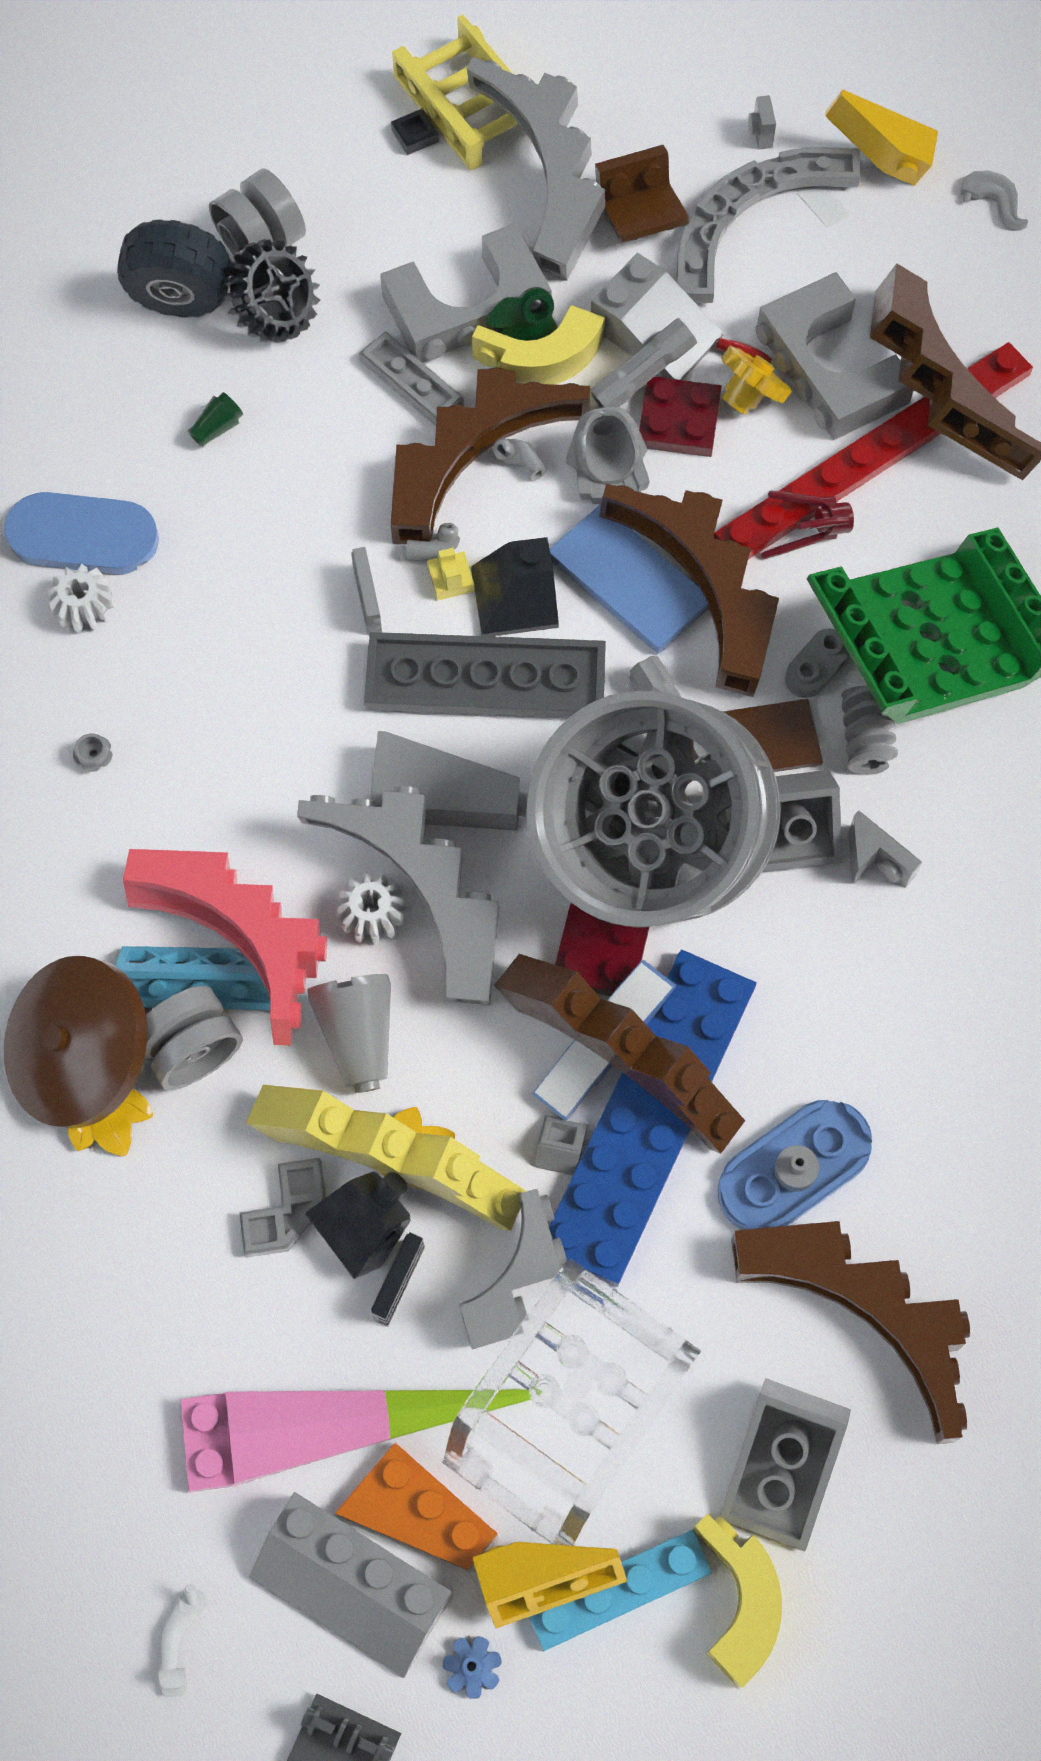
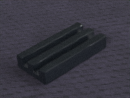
M411 1232L406 1234L371 1308L374 1321L387 1327L389 1326L425 1249L422 1237Z

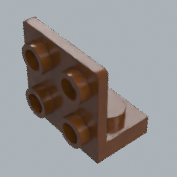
M664 144L595 163L596 182L601 188L605 189V208L603 211L620 242L637 240L644 236L671 230L689 223V215L670 184L669 154Z

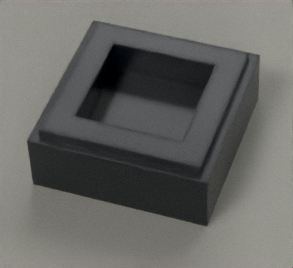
M423 108L391 121V130L407 155L439 142V134Z

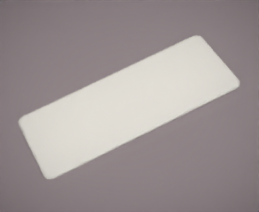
M826 186L794 188V191L826 227H831L850 215Z

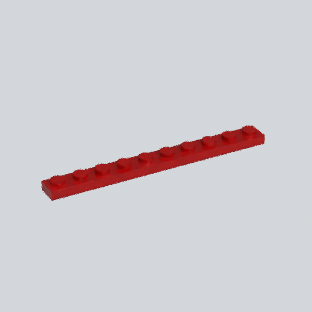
M1007 342L967 369L992 396L997 398L1029 377L1033 366L1010 342ZM922 397L779 490V492L816 497L835 496L836 502H838L941 434L928 426L930 399ZM768 497L714 532L713 538L721 541H735L741 546L751 548L749 560L795 530L797 523L809 521L815 517L816 510L821 509V506Z

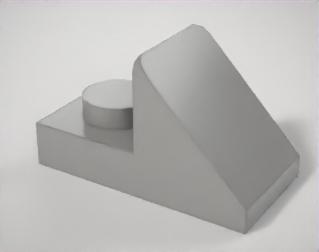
M858 810L853 816L848 830L852 882L855 883L873 863H876L884 877L892 882L898 881L906 888L917 876L922 861Z

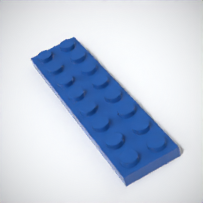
M680 949L667 977L677 986L647 1026L656 1036L688 1046L711 1072L708 1078L713 1082L754 993L757 982ZM623 1072L554 1214L555 1220L551 1221L549 1225L552 1239L559 1237L561 1239L567 1264L616 1287L619 1286L690 1132V1129L667 1107Z

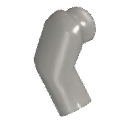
M502 438L494 443V456L502 463L522 466L531 480H538L546 473V467L528 442Z
M452 523L441 524L438 535L430 542L407 540L406 559L427 561L438 558V551L454 548L455 550L460 542L458 527Z

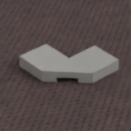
M321 1158L278 1164L282 1206L239 1212L245 1258L289 1252L311 1224L305 1213L326 1198Z

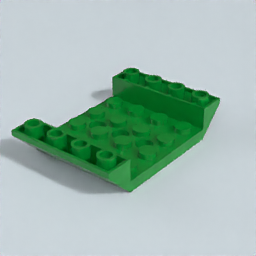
M999 527L968 534L955 553L854 579H849L842 566L812 573L806 578L880 709L897 724L1026 687L1041 677V595ZM903 599L909 601L913 604L915 609L909 606H904L901 600ZM920 631L926 632L929 635H931L934 642L930 639L923 638L920 634ZM939 663L947 665L952 670L953 674L948 671H943L940 668Z

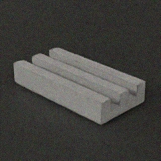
M366 546L354 548L351 552L352 564L367 633L383 632Z

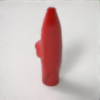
M721 337L718 339L716 349L726 352L731 345L748 353L753 358L758 355L770 364L772 362L770 356L755 347Z

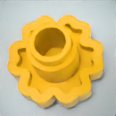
M730 345L721 357L722 362L734 372L725 386L727 391L722 398L742 414L746 415L751 408L755 409L764 396L783 404L791 394L790 386L783 382L773 372L775 368L760 356L756 355L753 358L741 349Z

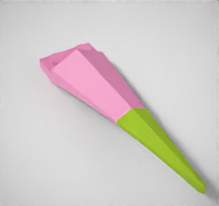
M538 1389L225 1392L222 1394L180 1399L189 1493L235 1487L387 1440L538 1398L543 1392Z

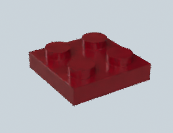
M653 377L646 383L639 427L647 449L712 457L722 385L663 377Z
M570 902L555 965L577 971L597 994L611 996L642 961L650 927H631L613 924L584 912Z

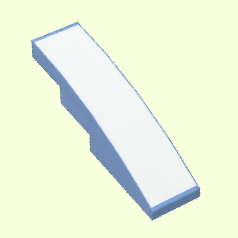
M642 960L607 1001L632 1008L647 1025L677 985L647 961ZM574 1040L532 1094L563 1120H569L594 1086L599 1085L613 1065Z

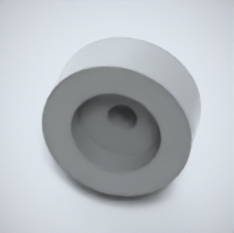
M801 1145L785 1148L779 1154L774 1166V1174L778 1183L785 1189L794 1192L804 1191L811 1187L819 1173V1161L816 1155L809 1148Z

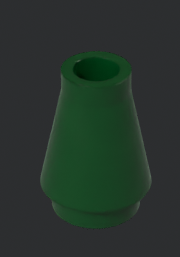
M222 392L218 397L212 396L187 432L203 448L213 439L240 424L238 419L244 414L234 400L225 392Z

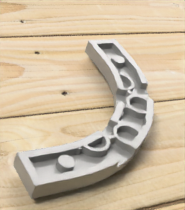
M826 147L786 150L779 152L778 157L760 163L753 160L723 177L698 202L695 213L684 228L679 246L677 283L695 303H713L717 249L722 237L735 219L756 202L782 191L811 186L858 187L860 181V150L858 148Z

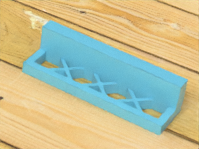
M122 946L115 964L135 985L144 1008H154L174 994L202 985L211 987L222 1004L223 1009L270 1010V999L267 989L255 967L238 948ZM130 961H146L143 963H129ZM177 962H187L185 964H175Z

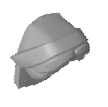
M604 407L586 412L581 416L569 446L566 463L577 470L578 491L581 499L591 500L592 504H601L606 483L615 486H628L638 492L646 490L650 483L643 463V458L648 449L637 423L623 408Z

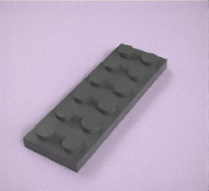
M369 632L364 698L365 710L569 718L586 705L604 698L606 641Z

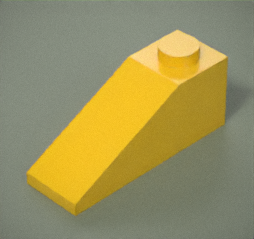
M844 89L840 91L826 110L825 117L882 172L915 186L932 166L938 136L937 130Z
M514 1542L505 1546L492 1547L485 1553L472 1557L485 1604L495 1629L627 1582L618 1551L613 1548Z

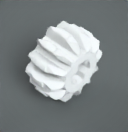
M81 564L77 572H72L71 569L65 567V576L63 578L53 576L52 583L54 587L46 589V596L50 602L48 609L51 615L58 619L59 624L64 629L73 625L74 629L80 633L84 625L89 624L91 628L96 630V620L108 621L109 612L107 609L114 608L115 600L112 595V585L107 578H103L101 571L97 568L88 572L87 567Z
M366 872L363 875L364 883L359 884L356 880L350 878L348 881L350 891L339 892L338 899L342 905L336 908L337 918L344 920L341 925L345 933L355 931V940L359 943L369 934L371 935L372 942L377 945L380 939L379 933L383 932L386 936L393 938L395 932L392 925L404 924L405 919L401 912L407 906L406 900L399 897L401 890L397 883L387 886L388 880L384 874L378 877L376 882H372L371 875ZM372 904L374 909L378 905V910L370 912V908H368L367 912H365L364 907Z

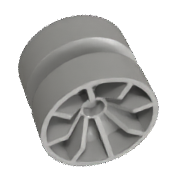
M265 168L259 169L241 181L240 192L236 189H229L209 203V213L220 238L233 256L236 252L244 250L245 245L252 242L258 243V241L263 239H270L271 242L284 240L285 247L303 238L306 234L303 216L293 196L282 181Z

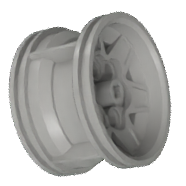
M638 690L617 693L596 700L578 710L558 727L542 749L534 766L528 788L526 812L530 840L535 855L551 883L565 898L584 912L598 919L623 926L652 927L709 915L726 907L747 891L760 876L773 852L779 831L781 805L777 779L765 751L753 735L737 720L712 706L669 693ZM647 733L638 757H634L617 748L622 742L637 735ZM694 741L706 749L715 760L696 764L694 762ZM663 755L669 762V771L664 778L657 779L652 772V764L657 757ZM622 773L627 774L631 781V788L624 796L618 795L614 788L616 777ZM696 780L703 787V797L697 804L693 805L686 799L685 789L690 782ZM590 784L603 799L604 804L588 818H585V801ZM657 802L662 804L661 817H654L652 812L658 808ZM732 806L730 829H728L719 820L718 816L722 811ZM616 815L623 817L626 823V831L620 838L614 837L609 828L610 821ZM688 823L693 824L698 830V840L691 847L686 846L680 838L682 827ZM649 840L657 843L660 850L659 858L652 864L644 859L642 853L643 846ZM623 855L626 856L629 863L630 881L615 873L607 866L604 860ZM688 863L703 871L695 878L677 886L682 864Z

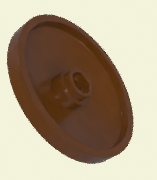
M68 956L55 960L39 970L27 982L17 997L8 1018L4 1038V1065L12 1093L21 1107L30 1116L51 1126L82 1128L105 1119L124 1102L139 1077L147 1046V1020L138 990L120 968L105 960L87 956Z

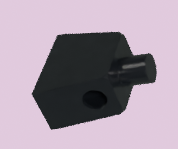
M373 1171L348 1181L305 1213L353 1279L379 1269L411 1221L410 1214L399 1201L407 1192L408 1186L406 1181L397 1173L389 1172L382 1179L379 1173Z

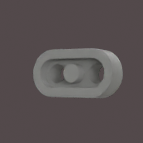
M827 628L818 631L788 665L785 683L792 694L801 698L816 696L847 661L849 653L835 629ZM832 643L835 644L837 648L828 649L825 647L824 644ZM809 670L813 675L806 677L800 671Z

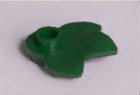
M541 287L529 288L520 297L503 298L492 307L486 320L490 326L501 328V334L524 341L544 338L558 328L552 317L554 300L551 294ZM540 300V306L537 309H529V305L533 301Z

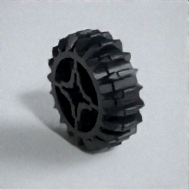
M263 239L258 241V243L252 242L245 245L244 250L236 252L233 256L235 262L228 264L226 268L231 276L225 278L223 284L230 288V292L226 293L223 299L231 300L233 304L228 314H237L239 320L236 327L243 328L248 326L247 336L252 338L259 336L260 342L267 343L273 340V342L282 343L286 339L297 338L300 332L310 327L309 320L314 319L318 315L312 307L321 301V299L314 295V290L318 289L321 284L312 282L311 279L316 269H307L305 263L308 256L301 255L296 257L297 246L290 245L285 247L284 240L271 242L270 239ZM279 286L278 289L273 291V295L265 297V294L271 292V288ZM260 307H262L266 311L267 315L260 309Z

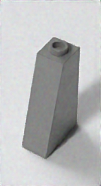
M386 731L377 732L370 800L376 802V807H382L383 791L394 792L395 786H409L419 789L418 794H424L427 799L425 822L427 825L517 831L518 816L526 817L527 792H520V777Z

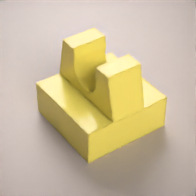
M454 548L438 551V558L427 560V567L437 601L474 592V582L464 551L455 553Z

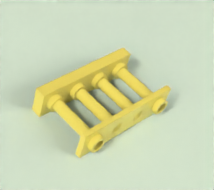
M462 14L457 17V39L421 58L413 57L403 45L392 51L395 79L420 109L423 108L434 127L468 169L472 171L482 165V148L484 143L518 125V123L507 113L479 129L471 128L464 119L495 102L482 94H478L460 105L450 103L445 95L469 83L467 67L439 82L437 80L432 81L426 71L464 51L471 58L475 57L482 61H494L503 70L512 73L484 40L479 27L472 25Z

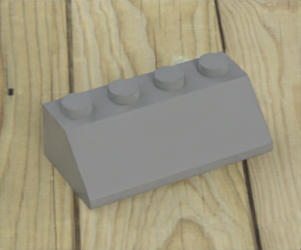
M295 1491L269 1531L249 1575V1578L404 1678L453 1596L452 1591Z

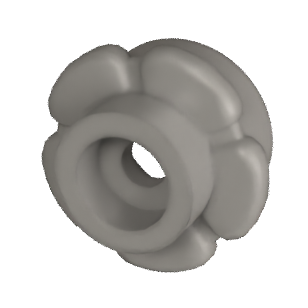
M85 734L75 744L73 759L76 764L82 765L81 767L85 771H98L101 766H107L112 760L111 744L108 739L99 734ZM91 751L97 752L95 756H90Z

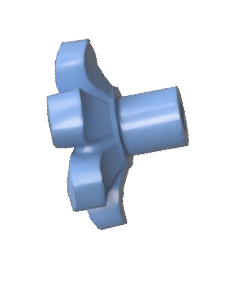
M477 1636L472 1646L469 1645L465 1638L458 1639L453 1644L456 1656L447 1655L443 1659V1669L453 1672V1675L447 1681V1685L453 1692H458L463 1687H466V1695L469 1699L480 1698L482 1685L488 1689H494L500 1680L498 1675L492 1672V1669L501 1666V1656L495 1651L487 1653L489 1641L484 1637ZM471 1662L476 1663L474 1671L468 1670V1665Z

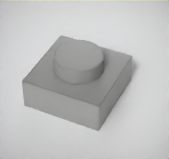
M770 95L757 96L754 112L748 115L750 135H756L759 149L773 148L776 119Z

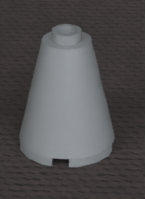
M362 975L351 977L349 981L337 983V980L308 988L309 1003L345 1086H354L355 1093L381 1089L379 1081L388 1078L391 1003L389 975Z

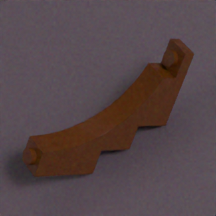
M896 263L875 291L870 338L901 356L898 381L930 399L929 427L1023 481L1041 461V442L1015 427L1016 415L1002 405L977 381L952 350L933 315L928 296V281Z

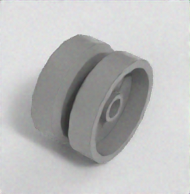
M201 985L188 988L172 995L146 1014L147 1046L144 1058L153 1060L151 1069L165 1090L184 1088L202 1080L230 1060L243 1042V1037L232 1019L221 1016L224 1009L211 987Z

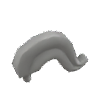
M990 170L973 171L963 178L960 193L964 195L963 202L968 203L971 197L977 200L981 198L994 199L998 203L1000 218L1005 226L1013 230L1027 228L1028 219H1021L1017 215L1018 193L1015 184L1009 178Z

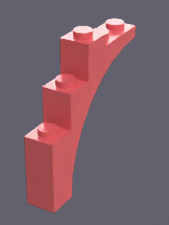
M129 849L123 876L128 907L160 910L191 919L216 931L236 946L255 967L268 991L273 1045L291 1046L293 1028L300 1029L302 1020V1004L297 1002L298 994H305L306 978H317L319 961L326 962L327 936H320L319 919L282 918L281 902H274L273 885L237 884V870L230 869L228 852Z

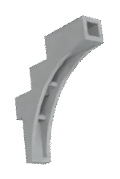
M472 57L467 67L469 88L493 100L516 120L530 138L542 162L547 182L548 198L543 226L533 248V257L541 270L567 281L605 208V189L601 188L592 179H580L592 156L591 137L587 136L583 130L577 127H567L578 106L577 86L564 76H553L544 72L539 84H536L530 77L524 74L515 75L503 70L494 61H482Z
M395 786L394 792L383 791L382 807H376V802L373 800L359 798L351 799V804L335 803L334 797L325 795H311L310 801L299 800L297 817L302 824L334 829L365 842L388 857L412 880L429 905L440 931L446 961L447 1000L449 1002L490 1005L500 908L499 902L491 900V894L483 892H467L466 898L459 897L463 851L461 847H454V841L447 839H430V845L423 844L428 803L425 795L418 794L419 789L414 787Z

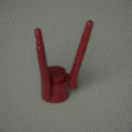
M769 491V498L821 506V509H817L815 512V520L799 522L796 525L798 530L816 528L820 533L765 551L761 554V557L768 559L824 540L837 539L838 534L850 533L854 527V513L851 505L848 502L837 503L835 496L816 497L789 492Z

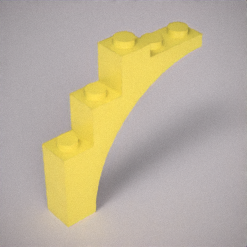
M263 1084L246 1121V1124L276 1142L293 1144L328 1153L385 1174L389 1172L397 1173L407 1183L443 1198L501 1230L512 1231L521 1208L518 1193L526 1191L480 1162V1155L452 1137L417 1133L387 1113L354 1110L323 1090Z

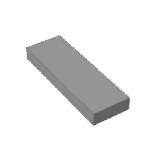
M385 331L359 353L360 361L435 426L437 406H464V397L388 332Z

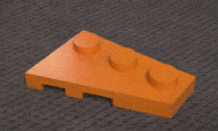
M396 1442L335 1512L337 1516L365 1526L377 1533L405 1543L467 1571L474 1565L472 1557L483 1554L498 1536L495 1530Z

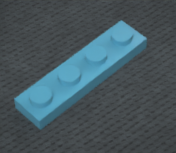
M693 1529L622 1561L627 1582L530 1616L529 1618L543 1651L549 1650L711 1575L712 1571Z

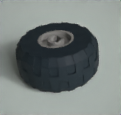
M155 219L138 224L124 236L117 265L118 280L124 291L128 293L133 301L140 303L149 310L182 318L201 317L206 313L210 314L225 300L223 297L228 292L229 287L224 285L223 281L231 276L226 268L228 264L232 263V260H230L229 254L222 242L218 241L208 231L206 232L198 226L189 225L177 220Z

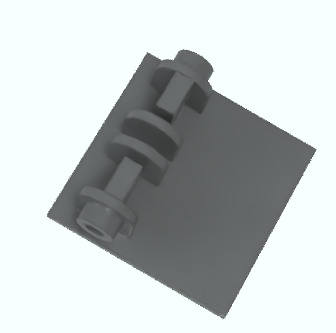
M316 1693L311 1707L307 1708L300 1724L302 1727L287 1761H390L402 1733Z

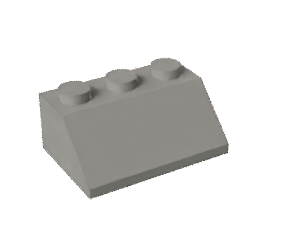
M829 770L776 776L781 805L780 825L773 852L762 873L843 863L840 787ZM732 806L722 811L718 816L719 820L728 829H730Z

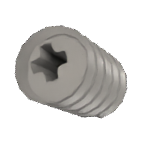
M867 685L848 688L841 694L843 698L841 707L845 713L843 715V724L846 727L844 733L845 740L847 741L846 754L849 757L847 767L856 774L870 775L881 773L889 768L887 761L893 760L898 756V749L889 746L895 743L897 739L896 734L889 731L894 728L895 722L882 712Z

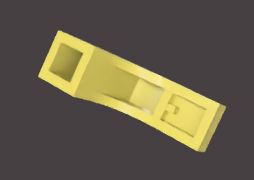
M570 305L560 326L553 333L532 341L517 340L478 325L472 335L473 359L478 360L487 367L515 370V383L539 382L541 384L556 385L577 375L593 360L604 341L605 317Z
M707 1513L696 1524L693 1531L731 1573L737 1589L738 1604L732 1624L706 1654L740 1689L764 1665L776 1643L782 1618L781 1588L772 1560L760 1541L753 1535L740 1548L734 1541L738 1534L732 1526L721 1516L714 1520Z

